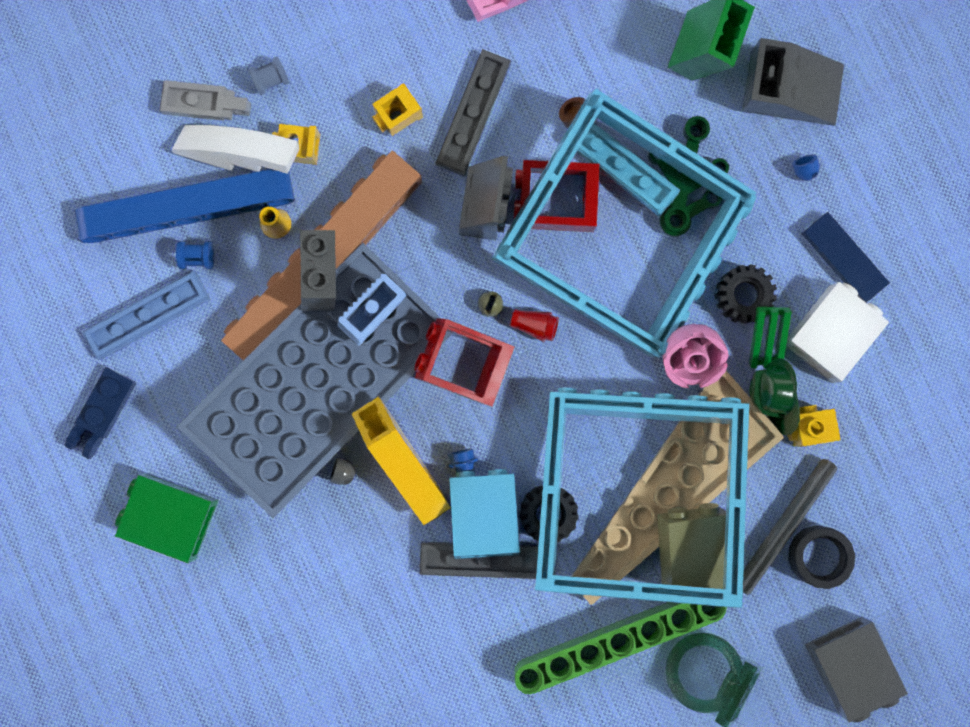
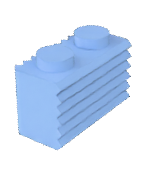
M380 274L379 279L371 283L370 288H367L361 297H357L356 302L352 303V307H348L347 312H343V316H339L338 327L360 346L405 299L406 293L386 274Z

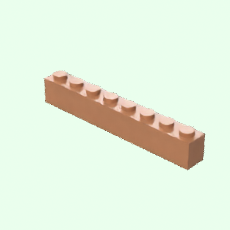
M393 150L387 156L385 154L381 155L372 166L374 171L368 178H361L351 190L353 194L345 203L343 201L339 202L330 213L331 219L324 226L320 224L314 229L335 230L336 269L362 243L367 245L422 183L421 175ZM300 248L289 257V265L282 273L276 272L266 284L268 289L261 296L256 295L249 301L245 307L247 312L241 319H234L225 328L224 333L226 335L221 341L242 360L251 354L301 304Z

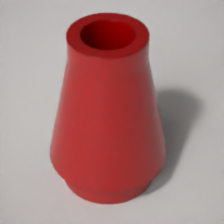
M515 309L510 327L518 329L544 343L545 340H554L559 317L553 316L552 312L521 311Z

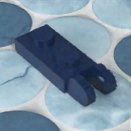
M105 367L76 419V425L71 429L66 438L65 447L70 450L74 449L79 444L85 431L88 430L94 434L88 439L83 448L82 456L91 459L103 439L108 437L137 382L109 367Z

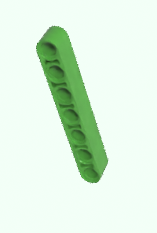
M673 602L663 603L520 660L514 668L515 684L522 693L535 694L717 622L723 618L727 607L715 606L712 611L705 613L702 611V605ZM678 609H684L686 612L685 620L680 624H673L672 614ZM647 621L656 622L655 632L649 636L642 635L641 629L643 624ZM617 633H624L627 636L626 643L622 647H613L611 645L612 637ZM586 645L597 647V653L592 659H584L580 655L581 650ZM556 657H563L567 660V666L561 671H555L550 667L552 660ZM526 669H532L537 672V678L533 682L526 683L520 679V674Z

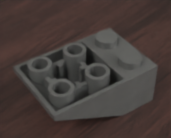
M760 38L751 51L742 111L835 126L844 64L794 43Z
M501 156L469 166L459 224V235L496 241L497 232L504 233L513 168L507 167L508 156Z

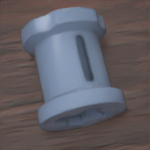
M278 56L273 58V62L257 69L254 67L249 68L250 75L260 95L265 94L266 89L280 83L289 84L288 77Z

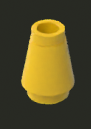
M265 207L260 211V227L267 237L279 239L290 231L291 218L285 210ZM275 216L274 221L270 222V218Z

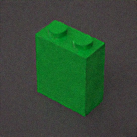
M710 0L688 10L667 68L691 81L733 68L755 7L744 0Z
M150 474L138 475L137 479L134 478L128 487L127 496L129 500L126 508H123L116 518L115 527H118L115 537L185 563L195 561L219 500Z

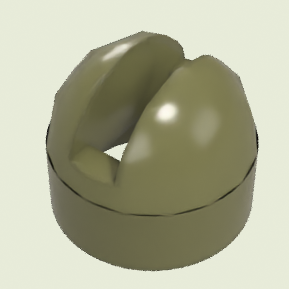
M485 292L479 298L478 308L484 316L495 317L503 309V299L496 292ZM490 296H494L496 299L491 312L485 310Z

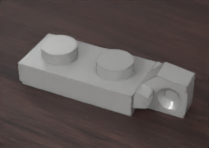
M163 81L160 112L164 115L224 121V119L232 120V114L250 116L251 103H249L248 99L235 97V92L227 90L225 86Z

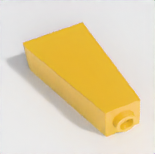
M379 396L352 413L366 447L423 525L438 518L442 513L451 508L442 490Z

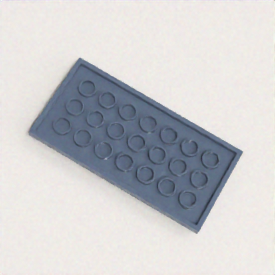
M362 243L336 269L335 310L302 311L300 304L177 428L262 509L274 518L359 431L352 413L378 396L385 404L416 372L414 366L417 357L421 352L424 353L428 343L426 340L427 330L431 323L436 322V319L440 317ZM380 274H386L406 293V297L367 339L358 346L338 327V318L343 316V312H347L348 307H352V303L356 302L357 297H361L362 293H365L366 289L370 288L371 283L379 279ZM446 331V334H445V336H444V339H443L442 344H443L453 333H451V332H449V331Z

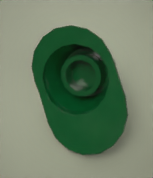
M777 358L772 360L765 369L754 372L750 381L749 393L751 401L761 414L766 415L781 434L789 435L798 428L800 421L797 380L792 365L787 360Z

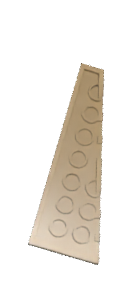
M727 371L718 381L703 387L698 396L708 397V401L721 402V398L732 397L741 399V403L749 404L747 470L784 438L766 415L761 414L757 410L751 398ZM679 421L571 577L620 581L659 547L657 514L668 513L669 509L676 507L688 510L699 509V505L710 503L727 488L729 424ZM583 595L590 605L602 597Z

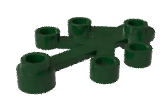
M693 116L683 127V135L687 140L686 147L696 154L698 153L700 142H703L710 132V124L707 119L702 116ZM690 128H698L700 135L693 136L690 133ZM648 153L649 161L654 165H658L666 179L680 189V193L673 200V204L671 203L661 214L659 222L661 229L667 235L673 237L681 236L689 230L691 218L707 208H716L722 202V198L715 195L717 202L710 203L707 200V195L714 193L707 190L701 199L685 207L688 194L702 185L683 173H679L677 169L663 160L656 159L652 153ZM717 158L712 161L713 165H722L724 172L728 173L729 164L725 159ZM670 217H678L680 225L672 226L670 224Z

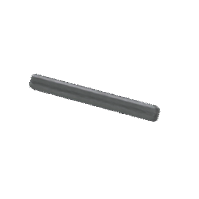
M827 459L820 460L743 571L744 594H751L837 471V466Z

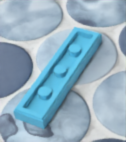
M593 123L577 153L590 163L600 164L599 170L660 217L678 196L680 189Z

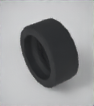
M811 526L801 530L794 536L789 546L788 560L792 571L800 580L816 588L830 589L840 586L850 577L855 567V552L852 543L841 532L829 527ZM817 538H827L839 550V563L836 569L825 576H818L809 572L803 561V553L807 544Z

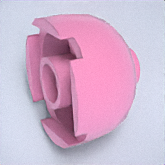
M692 323L679 327L667 339L668 346L662 357L666 375L673 383L682 388H689V385L699 384L700 388L707 387L718 381L726 372L728 367L727 359L729 357L726 344L714 329L703 324Z

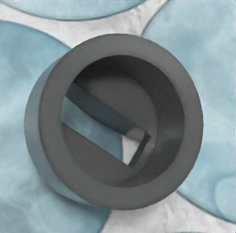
M336 458L330 476V483L347 485L352 482L355 476V467L347 460Z

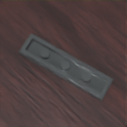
M482 49L436 160L437 166L462 176L466 175L511 65V60Z
M421 541L420 575L536 579L538 546L519 545L520 553L514 556L454 559L453 543Z

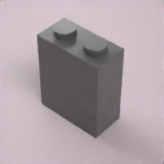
M860 617L805 644L838 714L849 723L852 721H864L870 717L871 712L881 707H892L899 703V698L908 694L874 623L864 617Z

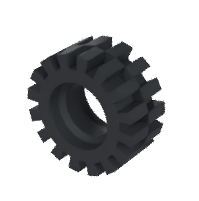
M740 265L720 278L721 281L716 286L718 291L715 293V299H718L719 303L716 306L718 310L720 308L723 310L722 315L725 318L730 317L732 322L747 324L755 321L757 307H774L772 303L777 300V295H774L777 287L776 284H771L772 276L770 274L766 276L764 274L766 270L762 267L756 269V265ZM739 283H749L756 289L757 298L753 305L743 306L736 301L734 290Z
M537 486L527 493L521 504L520 519L525 531L537 541H539L540 522L537 519L536 513L538 507L542 504L543 486ZM561 488L560 493L561 518L558 522L557 543L570 536L569 534L572 530H575L576 522L579 518L577 503H575L572 495L563 488Z

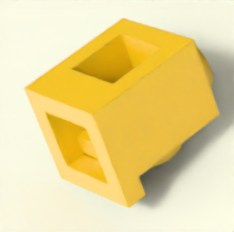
M404 83L372 104L376 113L372 116L374 122L382 133L388 130L391 136H394L416 120L419 121L423 118L422 108ZM394 111L402 113L395 119L391 118V114Z
M279 124L278 132L273 131V135L288 139L298 138L300 149L294 163L317 165L321 136L317 127L311 125L310 127Z

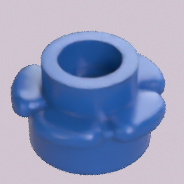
M473 448L455 451L448 454L450 463L447 466L449 468L455 467L456 473L474 469L473 463L477 462L478 458L475 457Z

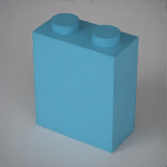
M504 469L490 470L487 476H475L473 471L456 473L455 478H449L454 559L519 555L514 474H507V470Z

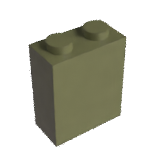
M704 503L699 505V509L688 510L676 507L669 509L668 513L657 514L662 584L723 589L726 511L719 507L718 504Z

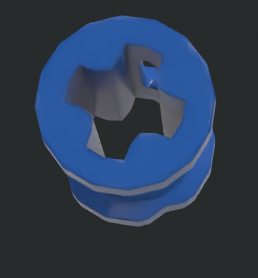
M178 241L176 246V262L179 269H186L187 266H205L206 269H213L215 253L211 241H205L204 244H186L185 241Z

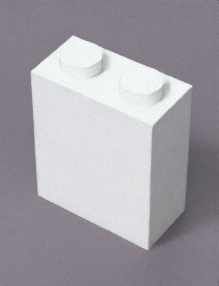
M840 282L830 285L788 336L786 347L831 383L844 380L889 323L882 316L883 312L874 304H866L857 296L858 292L855 288L847 283Z

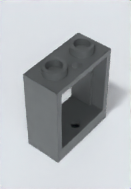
M300 230L301 310L334 311L336 302L335 230Z

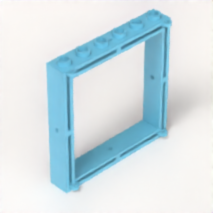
M594 89L588 94L491 259L648 356L660 358L666 352L669 336L677 327L683 326L690 314L687 310L693 300H698L703 294L706 287L704 281L709 273H713L720 265L722 260L720 254L724 247L729 246L738 233V230H736L737 225L741 219H745L749 215L757 196L755 191L598 89ZM596 118L725 200L648 333L517 253Z
M558 388V392H550L535 590L742 608L749 404L741 403V399L732 397L721 398V402L708 401V397L698 395L688 396V400L675 399L674 395L665 393L655 394V398L642 397V393L631 391L623 392L622 396L609 395V391L590 390V394H580L573 388ZM566 414L729 424L723 589L555 575Z

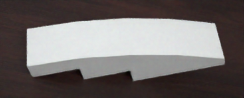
M185 125L172 148V152L231 171L234 165L260 172L263 166L288 174L300 148L299 142L269 133L225 126Z

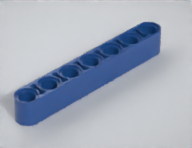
M268 169L87 205L75 209L74 212L80 242L98 243L258 211L265 207L283 206L293 203L295 198L290 172L286 174Z

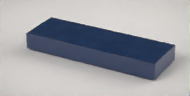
M829 212L823 214L801 233L844 283L851 285L857 290V296L865 303L870 301L890 283Z

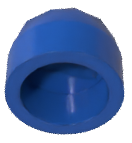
M805 155L792 162L794 173L802 181H810L819 173L820 165L817 155Z

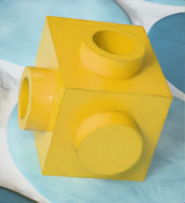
M817 405L799 407L800 421L798 428L792 434L787 435L789 441H793V446L796 447L840 441L835 409L818 410Z

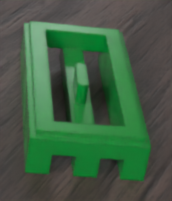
M757 307L749 357L750 368L757 369L758 365H762L763 369H765L772 360L777 358L784 359L792 314L789 307ZM765 315H770L764 357H759ZM778 315H781L775 355L772 357Z

